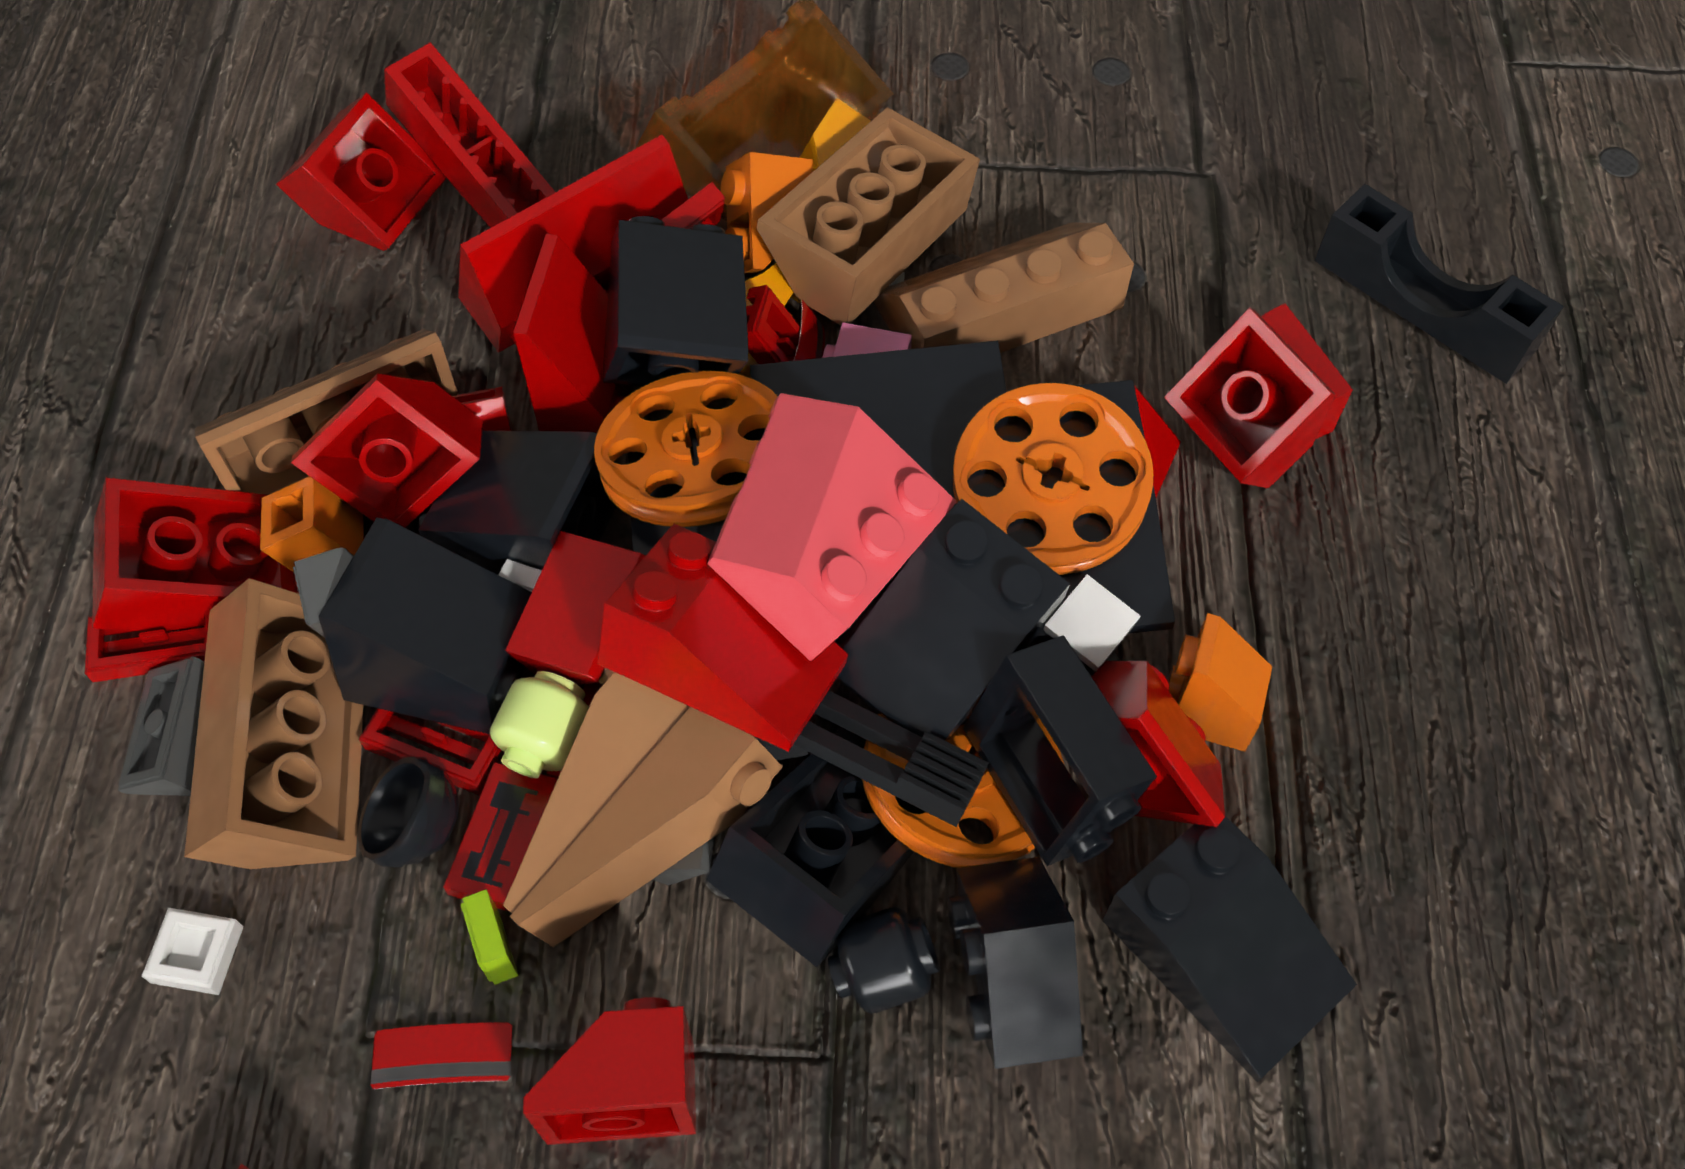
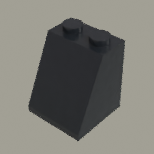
M637 216L630 218L628 221H618L611 242L603 383L643 387L659 379L687 372L723 371L736 374L741 372L748 362L743 236L725 234L726 232L723 228L709 224L694 225L689 229L665 226L662 220L649 216Z
M482 430L480 459L421 513L418 524L420 536L497 575L507 559L542 570L560 531L600 541L616 505L610 500L604 490L595 462L594 444L597 433L579 431Z
M377 517L318 616L343 700L490 734V727L510 687L517 679L523 678L522 674L525 667L505 650L532 592L391 520Z

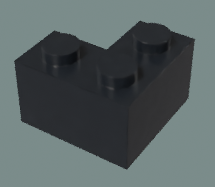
M1040 857L956 868L959 895L949 896L947 898L952 936L954 940L960 939L966 973L967 975L976 974L978 995L966 996L967 1017L973 1041L985 1040L995 1069L1083 1056L1074 920Z

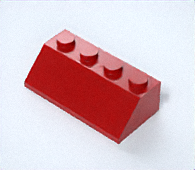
M661 134L460 244L458 298L498 353L513 344L516 345L513 331L546 234L558 235L606 291L609 289L611 242L618 221H628L630 218L637 216H649L661 220L688 200L673 153L665 137Z

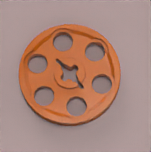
M723 371L681 373L659 379L641 387L624 398L610 411L596 435L594 444L595 462L606 494L623 512L636 519L655 525L671 527L673 524H677L681 527H692L725 520L733 500L740 492L744 481L730 486L720 485L716 482L728 473H748L751 466L749 464L750 459L760 440L751 441L743 437L752 430L767 427L770 420L768 417L778 396L770 388L752 378ZM721 398L736 400L732 405L722 409L706 407L710 402ZM664 409L672 411L669 416L661 420L648 421L643 419L647 414L655 410ZM691 428H695L699 445L696 446L699 464L694 466L689 448L692 446ZM629 452L645 454L640 460L631 464L621 465L614 463L618 457ZM677 484L682 486L678 493L670 497L655 498L650 496L655 489L663 485Z
M1032 384L1013 389L993 399L968 423L962 433L955 453L953 494L957 503L963 499L1006 534L1008 526L1017 519L1026 518L1038 523L1043 529L1045 537L1036 546L1025 549L1057 574H1072L1088 570L1109 560L1120 552L1136 534L1151 499L1154 478L1153 463L1146 440L1137 425L1120 407L1109 399L1091 390L1069 384ZM1081 411L1092 417L1096 429L1087 436L1075 437L1063 430L1059 420L1068 412ZM1007 416H1016L1024 419L1029 424L1031 434L1020 442H1009L998 436L994 427L1000 419ZM1122 459L1134 468L1136 479L1129 485L1113 486L1102 478L1099 467L1107 460ZM1051 467H1056L1063 471L1061 481H1057L1052 489L1041 485L1042 474H1047ZM982 469L993 470L1003 478L1005 487L997 495L991 497L980 496L969 488L967 482L969 477ZM1094 513L1102 516L1108 522L1111 534L1102 541L1089 542L1077 535L1073 522L1083 514Z
M1038 718V725L1064 764L1059 748ZM963 724L960 725L947 742L969 752L973 744L963 730L965 725ZM866 740L865 750L905 769L908 760ZM976 751L974 755L981 758ZM987 768L960 819L961 821L962 819L974 818L984 822L993 834V841L987 844H978L968 840L962 834L959 823L955 827L928 812L913 814L904 810L898 804L896 796L862 779L868 801L881 823L900 842L927 859L947 866L962 868L1018 860L1035 849L1034 844Z

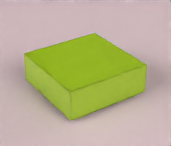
M487 889L462 898L463 903L460 905L477 963L489 982L492 981L496 985L519 976L500 913Z

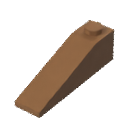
M607 668L603 670L599 679V683L603 686L593 697L503 904L508 911L513 913L690 706Z
M690 707L510 915V918L523 929L550 946L555 947L734 824L749 806L763 798L771 785L772 779L783 766L751 734Z

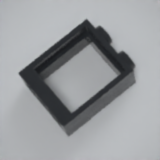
M1064 635L1006 655L963 726V730L981 759L989 762L987 766L988 771L1046 866H1050L1070 856H1073L1077 863L1085 862L1106 850L1114 841L1110 835L1112 830L1130 820L1141 810V805L1137 800L1157 777ZM1038 718H1040L1089 795L1087 800L1038 725Z

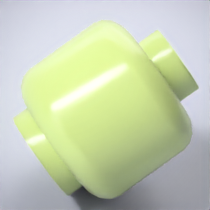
M538 671L535 677L517 679L510 687L490 727L491 739L504 752L501 762L509 769L530 778H539L542 770L562 771L589 709V706L583 701L586 695L584 690L574 682L546 671Z

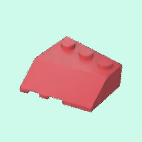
M780 393L774 401L768 416L770 418L763 437L755 447L749 462L751 464L740 492L733 500L707 564L808 660L812 661L853 624L957 501L858 406Z

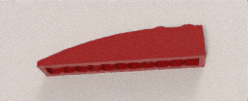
M431 42L384 69L387 107L490 228L555 193L554 189Z

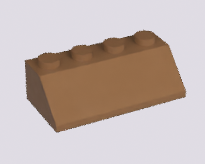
M887 107L760 217L757 223V230L799 301L804 300L809 307L841 326L842 322L851 324L967 210L980 158Z
M1071 222L888 286L873 302L890 331L912 335L911 349L998 341L1000 353L1122 309L1134 263L1106 223Z
M422 329L404 338L393 340L386 346L349 362L338 364L332 369L296 385L283 388L273 395L234 412L225 413L217 419L195 428V437L225 490L269 495L309 477V475L291 463L292 456L377 374L435 382L451 396L458 395L441 340L436 332Z
M249 578L210 610L184 854L186 858L245 869H261L349 861L356 857L362 746L358 739L362 734L363 705L343 700L325 637L306 624L298 593Z

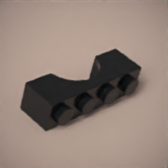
M1367 184L1358 189L1332 214L1314 260L1505 384L1513 378L1538 350L1564 308L1557 301L1514 275L1500 282L1488 285L1470 284L1449 276L1434 265L1420 247L1414 231L1413 213Z

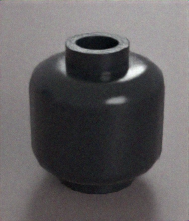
M897 907L887 908L851 921L838 935V953L828 957L830 974L839 996L846 998L853 995L858 1005L868 1013H880L924 997L931 988V974L940 972L937 953L924 920L920 916L911 919L904 910Z

